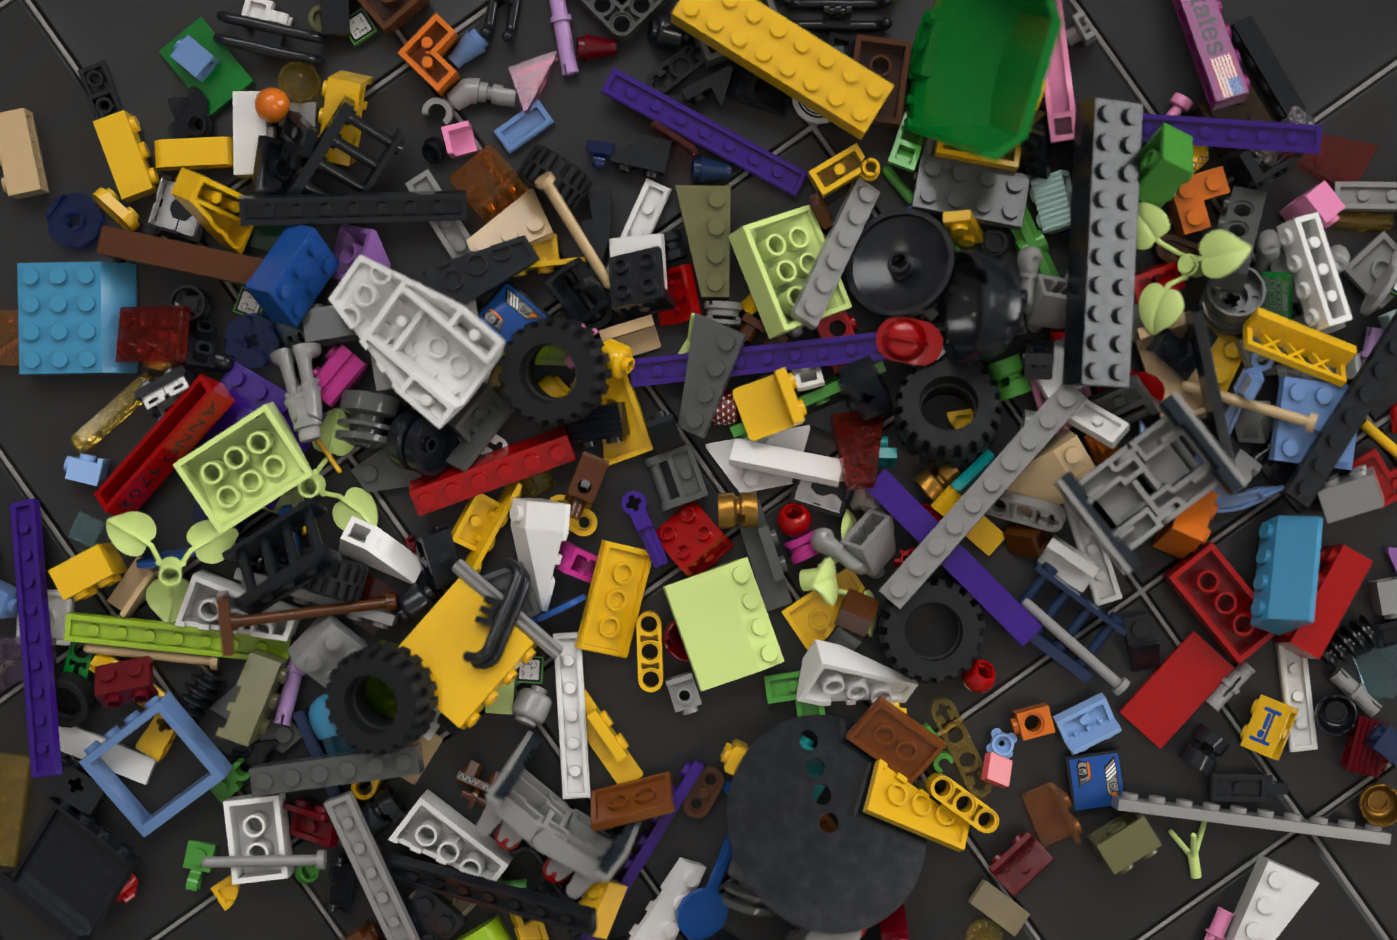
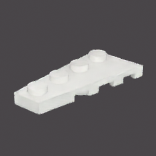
M680 857L660 886L662 891L653 901L651 900L645 908L647 913L639 925L634 924L629 934L631 937L629 940H675L680 930L676 922L677 907L686 895L698 888L707 867L699 862Z

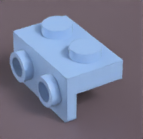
M1102 692L1053 716L1061 738L1072 755L1086 751L1089 747L1103 740L1110 739L1122 731Z

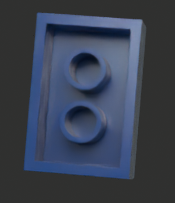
M288 225L245 285V288L273 322L297 327L340 265V262L314 227Z

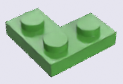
M801 670L764 675L768 704L795 700L797 717L814 714L825 715L824 706L797 701L796 694Z

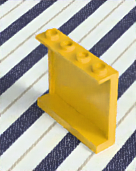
M459 577L399 647L405 646L411 650L410 654L412 656L417 654L423 659L421 664L424 668L429 667L432 672L429 675L431 681L436 682L438 689L434 691V696H438V706L436 708L458 728L464 730L466 727L471 728L477 723L481 717L478 713L485 705L489 707L499 697L497 691L504 684L509 685L518 675L516 670L522 663L527 664L535 656L536 651L534 649L538 645L514 626L501 659L492 668L485 670L477 669L471 663L465 662L463 660L464 652H478L481 650L490 630L489 627L475 622L476 616L485 619L488 616L479 612L480 606L491 608L492 605L484 602V598Z

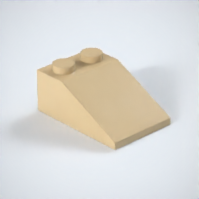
M1065 429L1047 443L1009 486L1007 491L1061 505L1066 500L1053 483L1068 472H1071L1078 481L1093 470L1095 465L1078 436ZM1019 507L1020 511L1023 514H1033L1032 510L1029 507Z

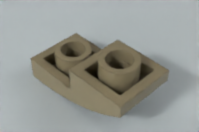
M982 879L967 901L1014 937L1030 916V913L984 879Z

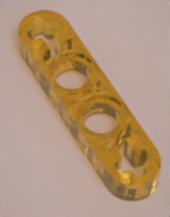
M146 372L134 380L71 437L70 442L79 453L86 452L95 446L143 403L136 400L133 391L139 389L140 384L144 381L157 379L152 372Z
M936 698L930 705L931 716L943 740L946 742V746L967 789L975 797L987 796L991 792L993 784L986 782L983 784L984 789L979 791L978 788H972L976 784L973 776L970 774L966 777L965 773L974 772L980 766L981 771H976L981 779L984 764L955 705L948 698ZM940 703L944 706H950L947 714L951 720L954 717L957 719V721L950 722L943 728L941 724L946 723L944 717L941 714L936 715ZM953 727H958L962 730L963 735L958 742H951L947 737L948 731ZM964 752H971L975 757L973 765L964 767L960 764V756Z

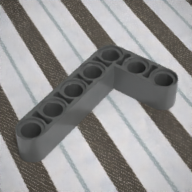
M616 0L577 1L614 39L624 42L631 39L670 0H627L622 6ZM601 1H606L610 4V8L608 11L601 13L595 9L596 5ZM639 2H646L650 6L645 13H638L634 7ZM619 21H626L630 26L627 31L621 33L615 30V25Z

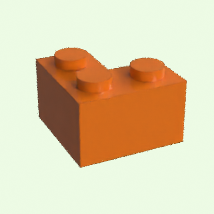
M435 13L398 51V54L441 97L461 78L458 72L442 58L460 38L456 31Z
M1223 166L1193 174L1189 182L1183 183L1179 187L1175 197L1170 202L1167 201L1176 236L1184 237L1211 228L1204 202L1230 193Z
M1210 491L1157 531L1152 547L1182 560L1191 552L1194 553L1201 543H1206L1210 535L1211 529L1208 528V524L1218 510V505L1215 504L1218 493Z

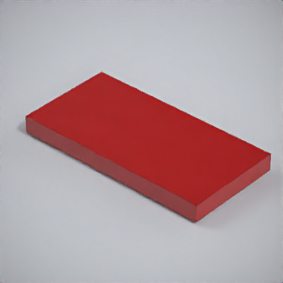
M1191 630L1118 712L1155 746L1161 749L1222 683L1220 680L1223 677L1226 678L1234 670V667L1195 631Z

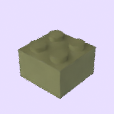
M1126 811L1086 836L1103 864L1114 875L1128 872L1134 867V862L1141 858L1148 859L1157 853V848L1162 846L1146 818L1141 813Z

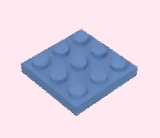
M1280 376L1276 407L1310 416L1311 412L1319 415L1313 433L1306 432V427L1274 418L1269 460L1300 463L1349 385L1340 387L1330 382ZM1357 432L1334 468L1352 470Z

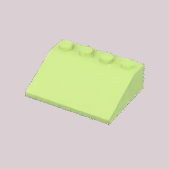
M810 204L744 225L728 235L769 339L805 326L789 314L825 241L818 220L810 208ZM841 278L821 320L852 308Z
M273 401L255 410L173 464L219 535L314 475L289 424Z
M748 557L730 561L663 587L700 691L737 680L785 662Z

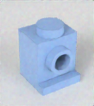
M80 453L79 457L67 456L64 462L65 479L101 486L107 479L111 459L98 458L96 461L97 456Z

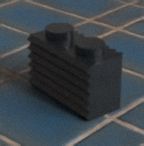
M625 402L598 406L592 409V413L586 417L567 424L571 445L580 443L581 449L597 446L596 440L606 439V443L611 444L622 442V436L630 435Z

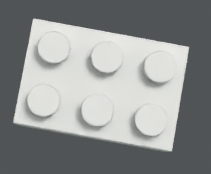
M285 793L255 797L252 794L230 796L223 801L229 856L293 855L291 837L289 835L288 811L283 809L284 802H286ZM294 866L231 867L232 883L235 885L286 879L295 870Z

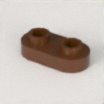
M1172 234L1164 235L1160 238L1165 243L1185 254L1201 256L1199 251L1200 244ZM1157 243L1154 245L1155 256L1161 262L1179 261V256L1172 252L1171 254H1166L1163 247Z
M712 765L705 766L683 801V808L688 816L702 818L711 809L724 786V774L718 767ZM707 775H714L716 781L712 784L707 783L705 780ZM698 798L702 801V805L694 807L692 800Z

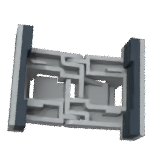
M1178 392L1169 395L1157 404L1164 414L1162 418L1077 481L1073 474L1068 472L1053 483L1122 574H1129L1141 565V562L1132 552L1134 548L1219 485L1226 495H1231L1248 484ZM1181 435L1202 460L1201 463L1198 464L1179 439ZM1187 473H1189L1187 476H1185V477H1184L1183 479H1181L1179 482H1177L1176 484H1174L1176 481H1178V480H1179L1180 478H1182L1184 475H1186ZM1141 475L1154 491L1152 494L1148 495L1135 479L1137 476ZM1096 500L1118 527L1111 529L1092 502Z
M529 730L485 795L487 798L486 807L476 824V830L479 834L486 836L499 824L495 831V840L501 848L507 850L518 847L524 838L529 845L534 846L537 851L548 856L543 865V874L552 883L564 882L568 879L570 873L574 871V876L569 882L566 892L569 897L577 899L595 881L598 883L606 881L608 883L628 856L643 820L617 826L613 830L609 828L593 832L591 817L576 808L574 810L571 809L565 801L524 768L542 741V738Z

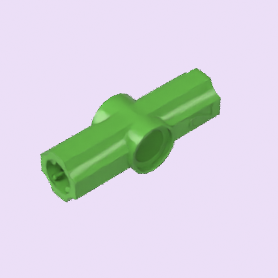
M1025 206L1021 230L1009 229L1015 240L1013 242L1015 250L1018 254L1024 247H1037L1043 255V261L1038 266L1037 273L1060 277L1048 253L1050 250L1046 238L1040 230H1037Z

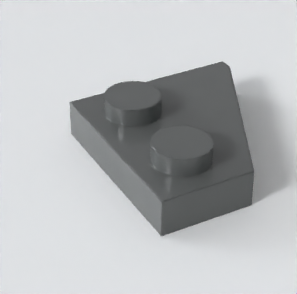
M387 448L380 449L351 470L366 493L409 487L411 480L423 476L420 473L396 467L389 459Z

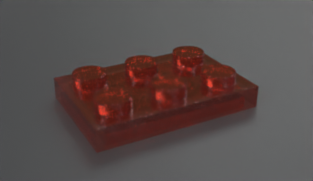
M183 305L120 307L115 362L123 364L186 363L190 307Z

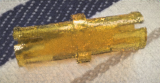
M1340 211L1337 214L1339 219L1333 223V227L1335 229H1358L1359 232H1366L1367 230L1390 232L1392 226L1389 225H1393L1394 218L1393 214L1390 213L1377 214L1369 213L1368 211Z

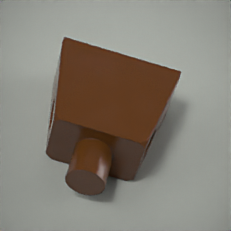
M583 452L564 500L569 502L568 504H571L570 518L580 520L584 508L590 510L610 461L588 452ZM578 488L586 489L587 493L583 494L579 492Z

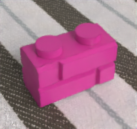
M341 344L339 347L337 345L333 346L326 354L325 358L328 361L322 368L317 366L313 369L314 378H320L318 386L322 387L321 399L332 408H336L341 402L342 391L351 390L371 367L344 344Z

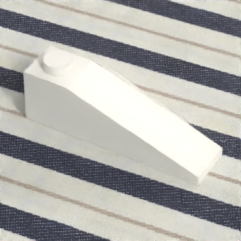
M512 498V506L510 508L511 530L518 562L522 561L524 568L530 574L531 586L540 610L548 611L555 585L554 567L560 564L562 555L558 552L561 541H566L569 533L571 504L543 498Z
M815 639L803 657L796 699L800 702L819 706H830L831 701H846V705H855L858 700H871L874 703L879 696H882L890 703H905L918 686V682L844 646Z

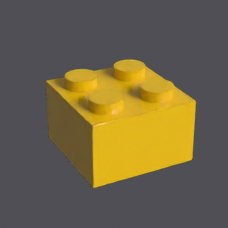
M111 542L97 544L48 570L63 600L74 599L77 602L81 599L86 600L99 593L98 587L100 589L105 586L110 587L123 580L121 575L126 573L128 569L117 548Z

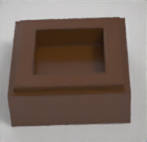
M816 192L810 195V208L821 227L825 230L833 226L831 211L820 193Z

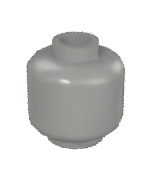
M532 685L531 689H520L512 706V712L516 716L515 720L532 728H535L536 724H543L552 706V700L546 696L547 690L537 685Z

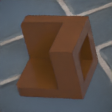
M1012 521L1003 533L1008 550L1014 555L1040 558L1051 541L1048 531Z
M849 588L841 603L834 624L859 635L866 636L873 623L879 600Z

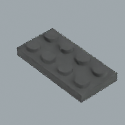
M921 154L911 209L943 216V212L971 210L978 223L1020 231L1023 225L1030 175Z

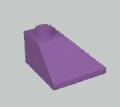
M340 225L333 254L340 262V265L331 278L342 280L359 255H363L390 269L391 264L376 230L348 225L344 229Z

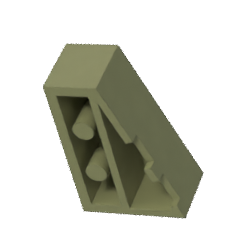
M258 648L249 653L236 684L239 687L234 702H229L226 711L230 712L226 726L223 728L219 727L216 736L249 746L262 736L267 735L272 723L269 720L271 710L276 709L280 700V694L277 693L280 683L284 684L289 673V668H286L288 659Z

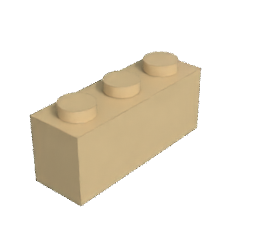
M25 108L0 112V166H2L4 177L1 178L4 192L15 199L49 193L33 112Z

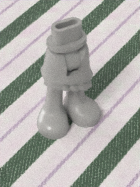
M320 343L295 344L292 346V349L280 348L270 354L272 363L280 367L287 394L284 395L286 399L284 404L288 409L293 429L298 432L300 443L321 438L320 427L323 426L322 421H320L322 420V387L318 386L320 378H314L312 370V359L320 356L322 352ZM296 361L301 379V384L299 386L297 383L294 369V363Z

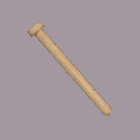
M552 172L541 175L534 183L538 189H544L603 287L610 290L609 273L553 184L555 177Z
M1188 380L1183 381L1181 388L1184 391L1202 396L1200 384ZM1220 390L1223 403L1306 427L1305 431L1309 433L1314 431L1319 414L1311 412V415L1307 416Z
M85 643L83 651L91 654L129 658L150 656L152 660L210 666V670L218 671L220 657L89 643Z

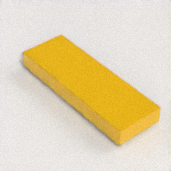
M948 485L931 506L944 517L962 495ZM985 516L966 535L970 541L988 556L1005 539L1003 532Z

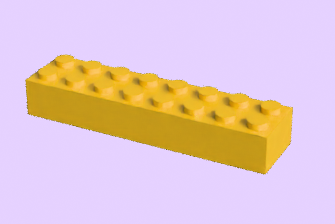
M679 0L671 13V23L860 140L865 135L894 87L890 82L757 0Z

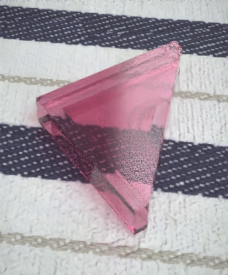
M556 50L508 67L526 115L530 114V109L537 95H540L553 64L559 58Z

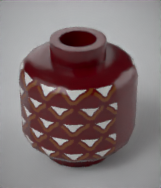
M733 390L724 391L712 421L714 425L730 426L740 422L741 417L732 395Z

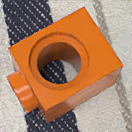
M1044 702L1012 711L1014 718L1010 719L1013 733L1014 735L1019 734L1023 741L1056 732L1049 705ZM1030 715L1037 716V725L1032 729H1027L1025 727L1026 718Z

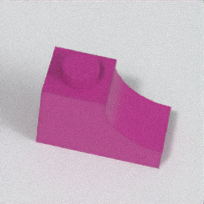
M561 541L558 553L562 555L560 564L555 565V568L591 584L598 555L571 542Z

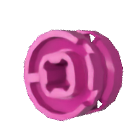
M817 529L784 544L785 548L790 550L792 555L790 559L793 564L819 554V552L813 549L810 542V537Z

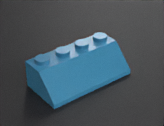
M1278 515L1261 523L1259 529V550L1256 555V577L1253 582L1254 597L1250 609L1252 614L1251 626L1281 635L1314 622L1323 529L1322 517Z

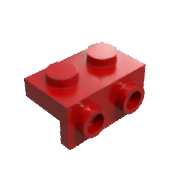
M683 264L667 269V291L675 298L676 309L657 313L660 326L689 322L692 313L702 315L692 264Z

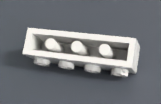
M1315 212L1297 217L1276 226L1287 258V267L1292 273L1296 286L1295 291L1300 299L1304 311V319L1308 327L1319 331L1352 320L1353 318L1319 213Z

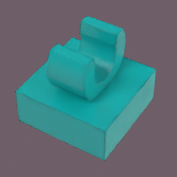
M877 436L875 447H869L867 467H895L897 448H888V436Z

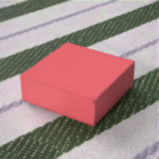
M992 752L985 753L981 780L1001 788L1009 787L1013 761Z

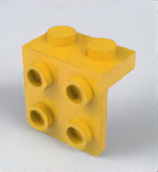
M785 367L774 371L771 376L733 390L734 401L747 436L751 441H756L795 427L805 421L804 415H807L805 404L802 399L797 400L794 389L797 388L796 380L792 372L787 373Z

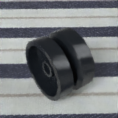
M409 409L399 414L390 426L386 440L387 453L390 461L396 467L435 476L441 474L449 467L446 459L457 447V434L448 425L449 422L439 429L418 410Z

